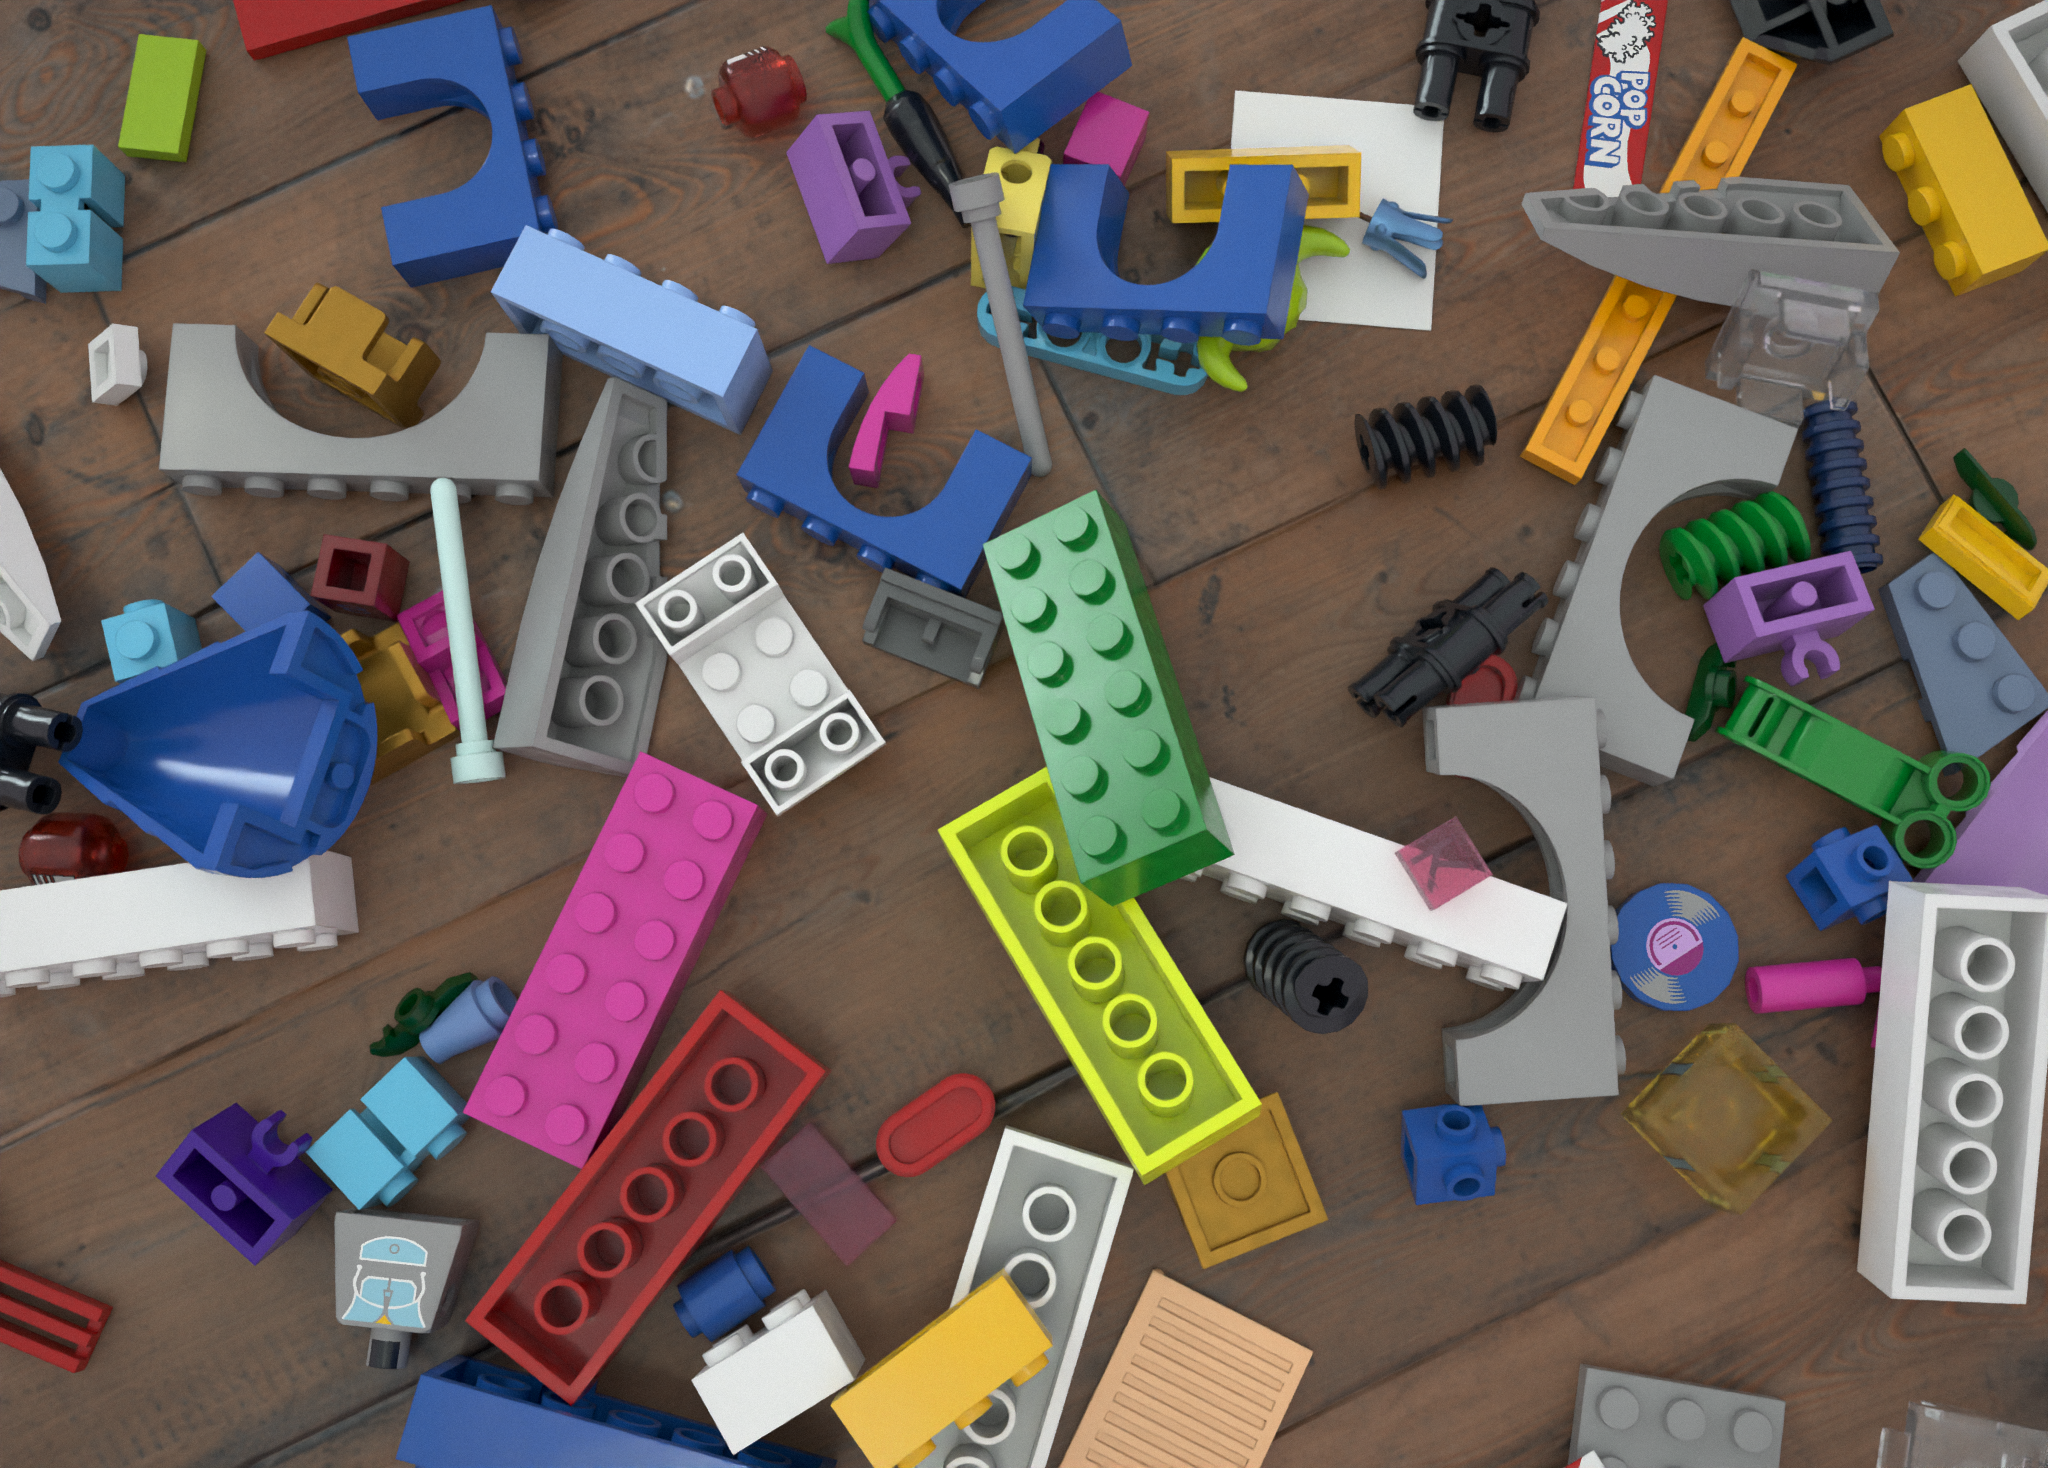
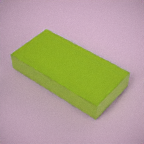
M139 34L118 148L126 156L187 162L207 51L199 40Z

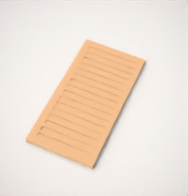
M1152 1269L1058 1468H1260L1313 1351L1164 1275L1161 1269Z

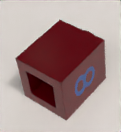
M324 534L310 596L336 613L397 622L410 561L386 543Z

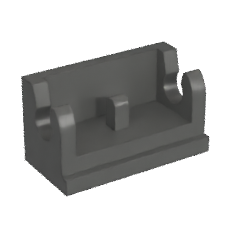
M885 567L864 620L862 629L866 631L862 642L865 645L979 689L1005 623L1003 614L999 611Z

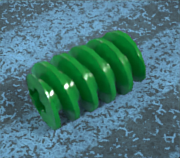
M1774 491L1758 494L1753 501L1746 500L1735 503L1730 511L1727 509L1714 511L1707 520L1704 518L1691 520L1684 529L1676 527L1666 530L1661 536L1659 551L1665 574L1680 599L1688 601L1692 596V587L1694 586L1704 599L1710 600L1718 592L1717 578L1725 586L1733 578L1741 576V571L1744 575L1765 571V564L1769 569L1787 566L1788 556L1796 563L1808 561L1811 557V543L1803 517L1798 509L1787 497Z

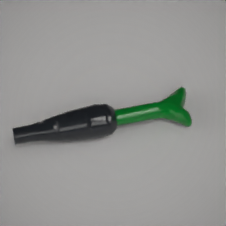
M849 0L847 16L837 18L827 24L825 27L826 33L847 44L855 51L886 102L883 118L891 136L907 158H909L913 166L948 204L962 228L970 227L971 223H964L962 213L954 211L948 185L963 179L950 142L932 107L920 93L905 89L876 42L873 25L867 12L869 10V0Z

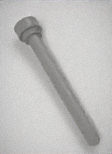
M998 172L981 174L955 181L948 186L954 211L962 213L964 223H971L1024 453L1032 457L1031 474L1036 477H1044L1052 469V460L996 221V216L1001 214L999 202L1005 200Z

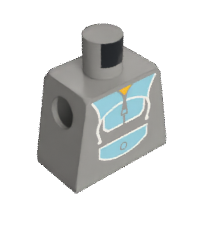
M357 1207L336 1212L334 1222L336 1319L338 1323L343 1325L371 1328L367 1366L380 1369L407 1368L412 1333H433L447 1326L476 1239L480 1220L373 1208L359 1210Z

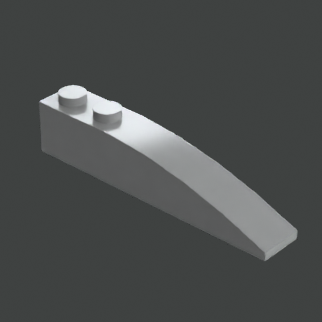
M1727 177L1721 178L1717 189L1700 190L1701 186L1694 180L1674 181L1669 193L1656 194L1644 184L1623 185L1618 197H1607L1596 188L1530 192L1524 195L1521 205L1540 240L1591 266L1645 287L1697 301L1758 310L1769 315L1797 312L1813 313L1823 318H1836L1839 315L1867 317L1900 254L1849 185Z
M617 377L607 379L558 500L537 563L520 624L493 748L550 765L628 777L640 751L647 754L667 661L666 649L635 604L667 582V577L660 576V541L667 540V515L662 514L660 510V483L667 480V400Z

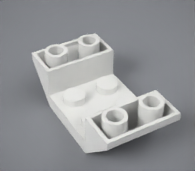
M741 533L635 603L668 654L679 665L742 759V765L777 816H780L886 745V742L850 689H847L794 611L778 583L744 533Z

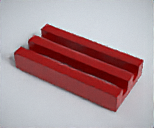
M0 1259V1282L90 1319L86 1328L0 1292V1312L78 1344L75 1350L0 1318V1342L72 1373L85 1370L113 1307Z

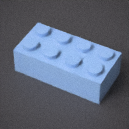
M526 225L491 290L492 295L520 334H549L563 355L611 377H617L662 397L677 407L739 435L742 434L773 372L759 332L754 328L756 324L750 317L729 306H721L719 311L697 302L698 297L695 293L674 281L664 280L662 285H658L641 277L642 273L636 266L616 255L607 254L605 260L587 253L584 251L585 247L581 242L558 229L551 228L548 234H545Z

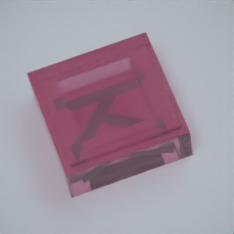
M1456 816L1395 852L1396 857L1430 911L1435 910L1493 875Z

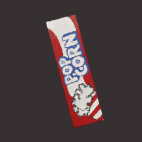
M1601 0L1573 189L1596 188L1607 197H1618L1623 185L1641 184L1668 0Z

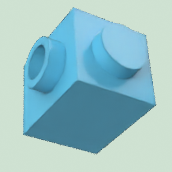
M161 600L137 601L126 605L123 608L124 614L101 620L115 682L120 684L156 666L165 668L202 649L195 618Z

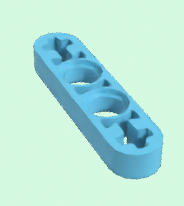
M1012 286L1019 320L1032 323L1031 314L1023 307L1026 289ZM986 292L978 303V328L981 336L989 344L1000 348L992 314H989L991 308ZM1020 322L1027 356L1174 395H1188L1196 392L1204 385L1208 374L1199 363L1197 342L1179 343L1168 340L1162 335L1139 334L1136 339L1141 348L1139 356L1131 362L1119 363L1112 360L1107 354L1105 346L1111 338L1102 333L1082 332L1079 341L1074 345L1059 347L1048 339L1046 332L1043 331L1042 326L1038 322L1036 339L1027 337L1029 335V324ZM1151 342L1161 344L1158 357L1176 360L1180 352H1187L1191 354V364L1199 369L1189 368L1185 377H1179L1174 374L1175 368L1173 363L1156 358L1154 371L1145 369L1150 358Z

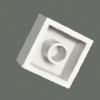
M805 1288L770 1309L771 1312L762 1318L766 1327L753 1334L748 1324H745L712 1345L713 1348L702 1355L707 1365L692 1379V1382L733 1455L854 1381L859 1373L865 1357L826 1290L811 1299Z

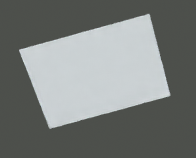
M1235 90L1231 149L1350 145L1361 152L1360 212L1373 217L1377 207L1384 198L1389 202H1396L1399 208L1404 211L1438 216L1444 120L1428 121L1421 119L1413 113L1414 105ZM1358 217L1304 219V225L1323 228L1340 237L1349 246L1350 253L1344 258L1312 256L1299 263L1300 273L1308 291L1306 308L1300 314L1298 320L1431 331L1436 250L1396 239L1425 263L1427 276L1422 278L1386 251L1381 249L1375 251L1370 246L1362 244L1369 222ZM1418 220L1437 228L1438 223Z

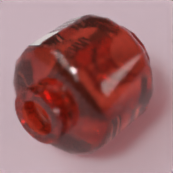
M763 46L726 60L718 70L719 87L711 90L713 104L721 122L725 126L734 123L738 131L750 139L791 125L800 116V104L807 101L806 87L794 59L789 54L782 56L770 46Z
M53 812L41 817L25 833L19 846L18 857L23 873L28 876L30 883L34 886L122 873L127 866L129 852L128 846L122 838L118 827L107 816L92 813Z

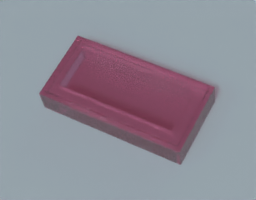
M809 1122L761 1166L846 1266L852 1263L898 1220L813 1122Z

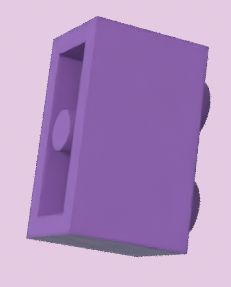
M870 111L816 115L786 153L826 263L832 264L879 258L910 226L911 221L906 208L921 194L919 187L912 186L906 188L901 186L895 179L900 177L911 165L910 160L905 156H892L887 159Z
M1852 551L1735 577L1703 605L1724 663L1784 650L1785 655L1781 661V672L1785 681L1791 687L1799 685L1809 677L1808 670L1804 665V659L1814 663L1820 679H1826L1840 670V661L1836 651L1823 640L1840 636L1875 610Z

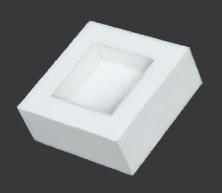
M112 323L88 344L92 403L118 406L142 387L147 375V357L143 350H139L138 327Z

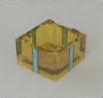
M1736 1023L1708 1024L1621 1113L1714 1209L1742 1215L1833 1121Z

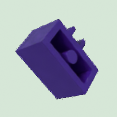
M236 1102L192 1129L159 1170L156 1177L256 1266L296 1235L333 1189L298 1158L311 1145L312 1137L308 1133H305L290 1145L284 1144L279 1139L277 1128L287 1115L285 1112L278 1110L261 1122H258Z

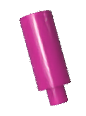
M1856 958L1749 967L1745 975L1746 996L1749 1006L1755 1014L1860 1005L1864 1002L1866 993L1880 992L1882 968L1880 966L1862 967Z

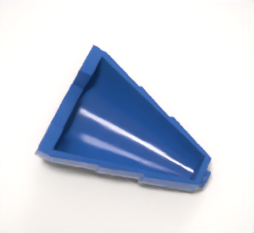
M289 611L222 643L217 641L165 668L156 666L82 702L76 716L82 722V738L72 751H62L58 763L102 803L125 813L145 833L161 839L196 869L225 876L266 878L292 872L293 866L311 855H322L337 842L355 819L363 804L374 772L377 754V718L374 703L365 702L362 688L357 678V674L363 671L346 641L335 629L311 611H298L296 613Z

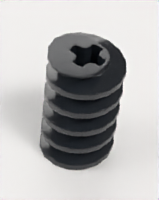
M1477 384L1471 385L1465 391L1464 396L1456 390L1446 391L1441 397L1440 402L1433 396L1422 397L1417 403L1416 408L1409 402L1398 403L1394 407L1392 415L1385 408L1373 409L1369 415L1368 422L1361 414H1355V435L1361 460L1365 470L1371 475L1379 490L1386 488L1388 469L1392 468L1395 469L1403 484L1410 483L1412 463L1416 462L1419 463L1427 478L1435 476L1436 458L1441 456L1451 472L1458 471L1460 468V452L1462 451L1467 452L1473 465L1480 466L1484 462L1485 446H1494L1497 440V422L1492 403L1484 388Z
M1288 919L1268 922L1256 930L1247 942L1243 962L1245 975L1252 987L1304 1030L1318 1034L1338 1032L1352 1024L1363 1011L1368 998V979L1362 967L1307 927L1301 926L1299 922Z

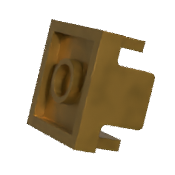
M319 282L315 283L292 319L277 312L264 332L308 375L403 429L413 427L419 423L425 414L417 405V402L441 365L439 357L427 343L416 337H413L408 345L386 334L384 331L389 324V318L384 312L340 287L328 288Z
M399 622L371 637L357 629H351L340 635L351 648L363 671L357 674V678L361 685L365 702H373L375 706L377 754L370 786L461 736L460 731L451 724L429 674L418 664Z
M1272 1092L1259 1098L1262 1103L1259 1117L1163 1174L1183 1227L1191 1239L1202 1269L1329 1220L1278 1092Z

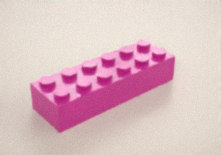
M640 751L463 1111L464 1114L580 1169L584 1167L621 1119L763 825L767 813L762 808Z

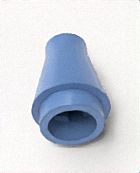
M492 976L484 982L474 980L431 1025L419 1033V1040L424 1051L433 1061L442 1064L455 1055L499 1039L517 1003V999L510 988L497 977Z

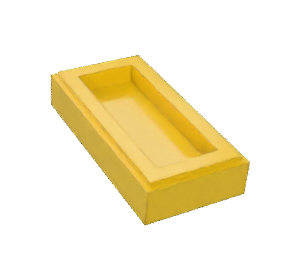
M1955 494L1938 507L1918 539L2018 621L2035 608L2048 585L2047 567Z

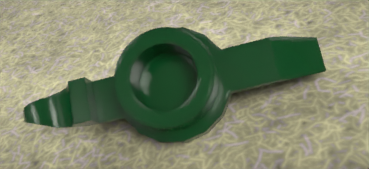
M1966 448L1960 450L1953 457L1959 476L1972 490L1969 505L1992 524L2001 523L2007 530L2004 534L2019 542L2024 549L2033 550L2037 544L2035 530L2025 515L2018 509V494L2013 485L2004 479L1991 478Z
M1717 642L1707 648L1699 661L1685 715L1695 719L1687 741L1696 742L1711 728L1715 712H1718L1720 708H1732L1735 701L1737 676L1734 670H1727V667L1735 668L1737 661L1724 663Z
M468 972L447 978L434 991L425 992L421 988L409 991L401 999L394 1013V1019L399 1024L394 1028L387 1024L383 1028V1038L378 1042L370 1044V1053L380 1057L401 1055L415 1047L420 1042L419 1033L431 1025L474 980H479L478 977Z

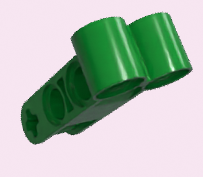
M1745 676L1743 682L1748 686L1725 727H1716L1715 732L1881 819L1880 830L1889 844L1896 850L1903 863L1922 869L1935 868L1946 863L1953 855L1957 844L1956 831L1951 821L1947 819L1950 811H1968L1979 806L1988 795L1991 786L1990 773L1983 762L1975 756L1947 750L1932 751L1917 761L1768 683L1752 676ZM1955 763L1963 773V783L1961 789L1955 795L1946 798L1938 789L1937 778L1945 766ZM1923 820L1930 829L1931 837L1929 843L1923 850L1917 853H1910L1904 845V834L1912 823Z

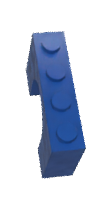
M869 0L870 8L867 12L877 37L884 43L890 40L894 41L898 45L905 61L917 74L926 71L933 78L943 98L951 106L955 107L959 103L968 110L973 123L984 137L991 140L996 136L1014 154L1018 153L1132 66L1121 20L1097 0H1067L1026 31L1011 38L995 42H972L955 36L963 20L986 0Z
M492 5L347 37L358 94L377 120L436 107L458 106L476 111L491 121L492 143L488 157L478 173L467 183L446 193L381 207L392 265L411 288L504 267L526 225L545 234H548L551 228L558 229L552 201L548 194L541 196L537 177L546 175L543 154L536 138L529 139L525 121L534 119L531 98L525 82L517 83L514 65L523 63L519 42L512 26L503 28Z
M1051 164L1023 307L1042 326L1044 332L1064 339L1077 338L1080 332L1102 333L1109 338L1121 341L1136 340L1139 334L1162 335L1168 340L1179 343L1197 342L1199 336L1223 337L1231 343L1246 346L1259 344L1261 339H1283L1309 193L1293 165L1230 164L1217 234L1203 259L1186 274L1172 281L1157 285H1138L1121 279L1118 272V251L1129 192L1109 164Z
M809 345L736 474L744 491L748 493L746 501L772 517L779 518L781 512L784 511L803 521L801 529L822 543L834 546L837 539L858 549L856 557L879 572L883 573L885 567L891 570L895 568L916 580L966 599L987 559L983 544L999 537L1032 476V457L976 429L945 487L925 507L916 512L896 517L876 516L856 508L836 489L833 483V465L841 442L869 394L865 373Z

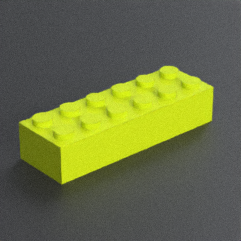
M1047 767L938 829L949 856L1144 1185L1260 1116L1262 1103L1135 898L1112 907L1080 883Z

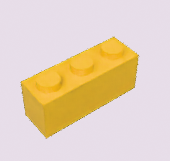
M1972 84L1904 109L1879 135L1882 142L1884 160L1888 167L1897 173L1908 197L1910 215L1918 225L1922 226L1934 251L1935 267L1940 276L1948 281L1955 297L2022 272L2048 251V241Z
M1350 145L1166 151V214L1172 223L1220 221L1230 164L1293 165L1309 193L1305 219L1360 217L1361 152Z
M1003 1268L839 1391L832 1401L831 1407L874 1468H892L895 1465L898 1468H913L935 1450L936 1445L931 1438L952 1422L955 1423L959 1430H962L982 1416L993 1405L988 1394L1008 1379H1011L1013 1384L1018 1387L1041 1371L1049 1363L1044 1352L1053 1346L1052 1335Z

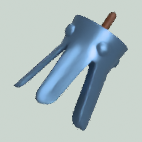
M1384 198L1377 207L1373 217L1360 212V217H1358L1369 222L1362 244L1370 246L1375 251L1380 249L1386 251L1422 278L1427 276L1425 263L1396 239L1431 250H1437L1443 246V232L1418 220L1443 224L1453 221L1450 218L1404 211L1399 208L1396 202H1389Z

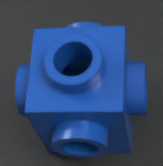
M1877 824L1852 835L1846 827H1842L1823 836L1811 845L1813 852L1785 875L1820 931L1855 916L1861 925H1865L1886 915L1889 881H1914L1905 868L1902 859L1893 846L1889 844Z
M1442 1104L1434 1107L1402 1110L1401 1158L1416 1205L1453 1200L1467 1201L1477 1197L1495 1195L1497 1167H1502L1506 1164L1505 1144L1500 1128L1498 1126L1489 1127L1482 1105L1459 1106L1458 1104Z

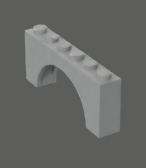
M173 323L159 470L182 484V490L185 492L203 496H217L222 494V487L244 488L246 493L254 496L278 498L284 496L285 489L307 490L308 495L317 498L339 500L346 498L347 491L370 492L369 495L379 500L398 502L408 500L409 493L431 494L430 488L436 479L448 478L456 486L458 503L470 502L471 495L495 496L496 501L510 505H529L533 503L534 497H553L563 355L549 334L486 333L483 352L474 374L464 389L444 409L431 418L396 433L369 438H345L320 434L288 421L277 411L265 390L261 378L258 361L259 346L236 325Z
M1654 375L1638 393L1630 390L1619 409L1615 426L1623 428L1618 445L1616 448L1609 446L1600 461L1594 481L1603 485L1595 505L1588 503L1578 520L1574 531V538L1582 541L1575 561L1567 560L1559 572L1553 588V595L1561 598L1554 618L1546 617L1537 631L1531 652L1539 655V659L1532 678L1526 675L1522 677L1514 700L1568 696L1596 697V708L1603 710L1607 723V742L1604 748H1599L1600 766L1653 787L1674 779L1695 719L1680 713L1663 701L1644 681L1630 657L1624 640L1620 618V590L1629 555L1640 534L1651 519L1670 506L1682 501L1705 496H1731L1753 501L1758 494L1775 489L1780 482L1798 431L1795 427Z
M1585 696L1424 706L1422 714L1426 771L1437 775H1457L1472 778L1498 792L1511 803L1530 827L1538 842L1548 874L1550 897L1568 903L1544 980L1522 983L1519 990H1516L1502 1005L1479 1019L1459 1026L1442 1028L1445 1092L1459 1106L1619 1095L1618 1075L1625 1073L1626 1053L1621 1037L1615 1035L1614 1010H1619L1622 1005V986L1617 971L1611 970L1610 945L1617 943L1619 927L1616 911L1612 905H1608L1606 880L1612 879L1614 876L1615 859L1610 841L1604 840L1603 814H1608L1611 807L1609 781L1606 775H1600L1599 748H1604L1607 742V723L1603 710L1596 708V697Z

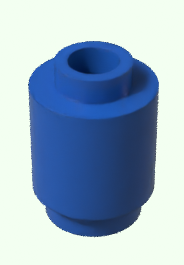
M747 1246L737 1254L732 1249L678 1284L677 1288L681 1299L675 1302L673 1307L681 1323L692 1338L703 1333L709 1341L713 1342L766 1307L764 1299L776 1292L777 1288L757 1254L750 1246Z

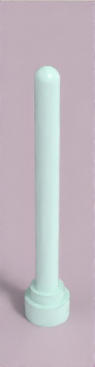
M439 478L432 483L430 493L462 743L455 745L457 756L450 758L453 784H469L506 778L503 752H496V749L493 748L494 740H488L457 489L450 479Z

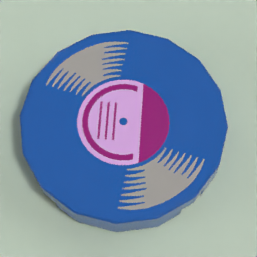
M1660 883L1632 893L1615 910L1618 919L1619 935L1617 943L1610 945L1611 970L1617 971L1622 989L1634 1001L1661 1011H1690L1712 1002L1730 984L1739 962L1738 935L1728 912L1709 893L1688 884Z

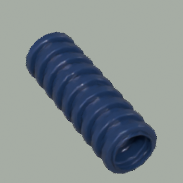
M1848 399L1825 400L1809 405L1799 413V423L1807 425V429L1802 432V441L1810 444V447L1805 450L1806 461L1813 462V466L1808 469V477L1810 480L1816 481V485L1811 488V496L1819 500V504L1814 507L1815 517L1822 518L1823 522L1817 526L1818 536L1825 537L1826 540L1825 543L1820 545L1821 555L1830 556L1852 551L1860 574L1876 570L1884 561L1882 554L1875 553V547L1880 545L1879 535L1872 534L1871 530L1877 526L1876 516L1869 515L1868 510L1874 506L1873 497L1865 495V491L1870 488L1871 484L1870 478L1862 476V472L1867 469V460L1859 457V453L1864 450L1863 440L1856 438V434L1861 431L1860 421L1852 418V416L1858 413V407L1856 402Z

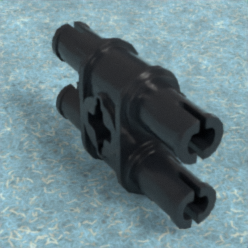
M1426 0L1425 4L1428 14L1423 39L1417 44L1415 51L1418 63L1422 67L1413 113L1415 116L1428 121H1443L1447 119L1457 73L1460 72L1481 77L1473 121L1474 126L1486 132L1496 133L1507 130L1510 125L1518 82H1521L1530 71V60L1528 59L1533 27L1539 23L1540 10L1534 0ZM1474 31L1482 32L1481 37L1475 36Z
M1490 567L1482 577L1453 601L1449 599L1437 601L1432 607L1433 612L1417 620L1415 626L1403 637H1394L1387 649L1389 655L1356 683L1348 686V691L1353 698L1361 697L1356 703L1370 717L1376 718L1380 711H1382L1394 725L1403 727L1412 716L1441 692L1445 694L1457 692L1462 687L1461 681L1467 676L1475 674L1481 664L1492 655H1501L1505 651L1506 645H1508L1507 636L1536 611L1544 608L1549 600L1545 592H1539L1534 595L1541 587L1527 573H1518L1514 580L1510 582L1501 571Z
M14 692L7 695L0 693V812L8 808L47 815L57 808L62 795L61 784L54 778L32 773L28 770L36 746L68 752L72 751L79 744L82 738L83 727L78 717L69 713L44 708L36 698L29 694Z

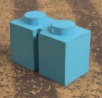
M94 145L31 146L29 201L41 211L28 212L26 266L60 293L122 291L123 238L112 228L124 227L125 175ZM84 203H85L91 210H84Z
M404 1057L360 1099L367 1106L361 1114L355 1109H350L306 1153L359 1210L378 1206L382 1202L388 1208L402 1199L417 1184L419 1179L413 1172L423 1164L422 1161L429 1154L436 1160H439L463 1140L467 1132L463 1129L462 1125L471 1116L463 1113L467 1102L425 1057Z

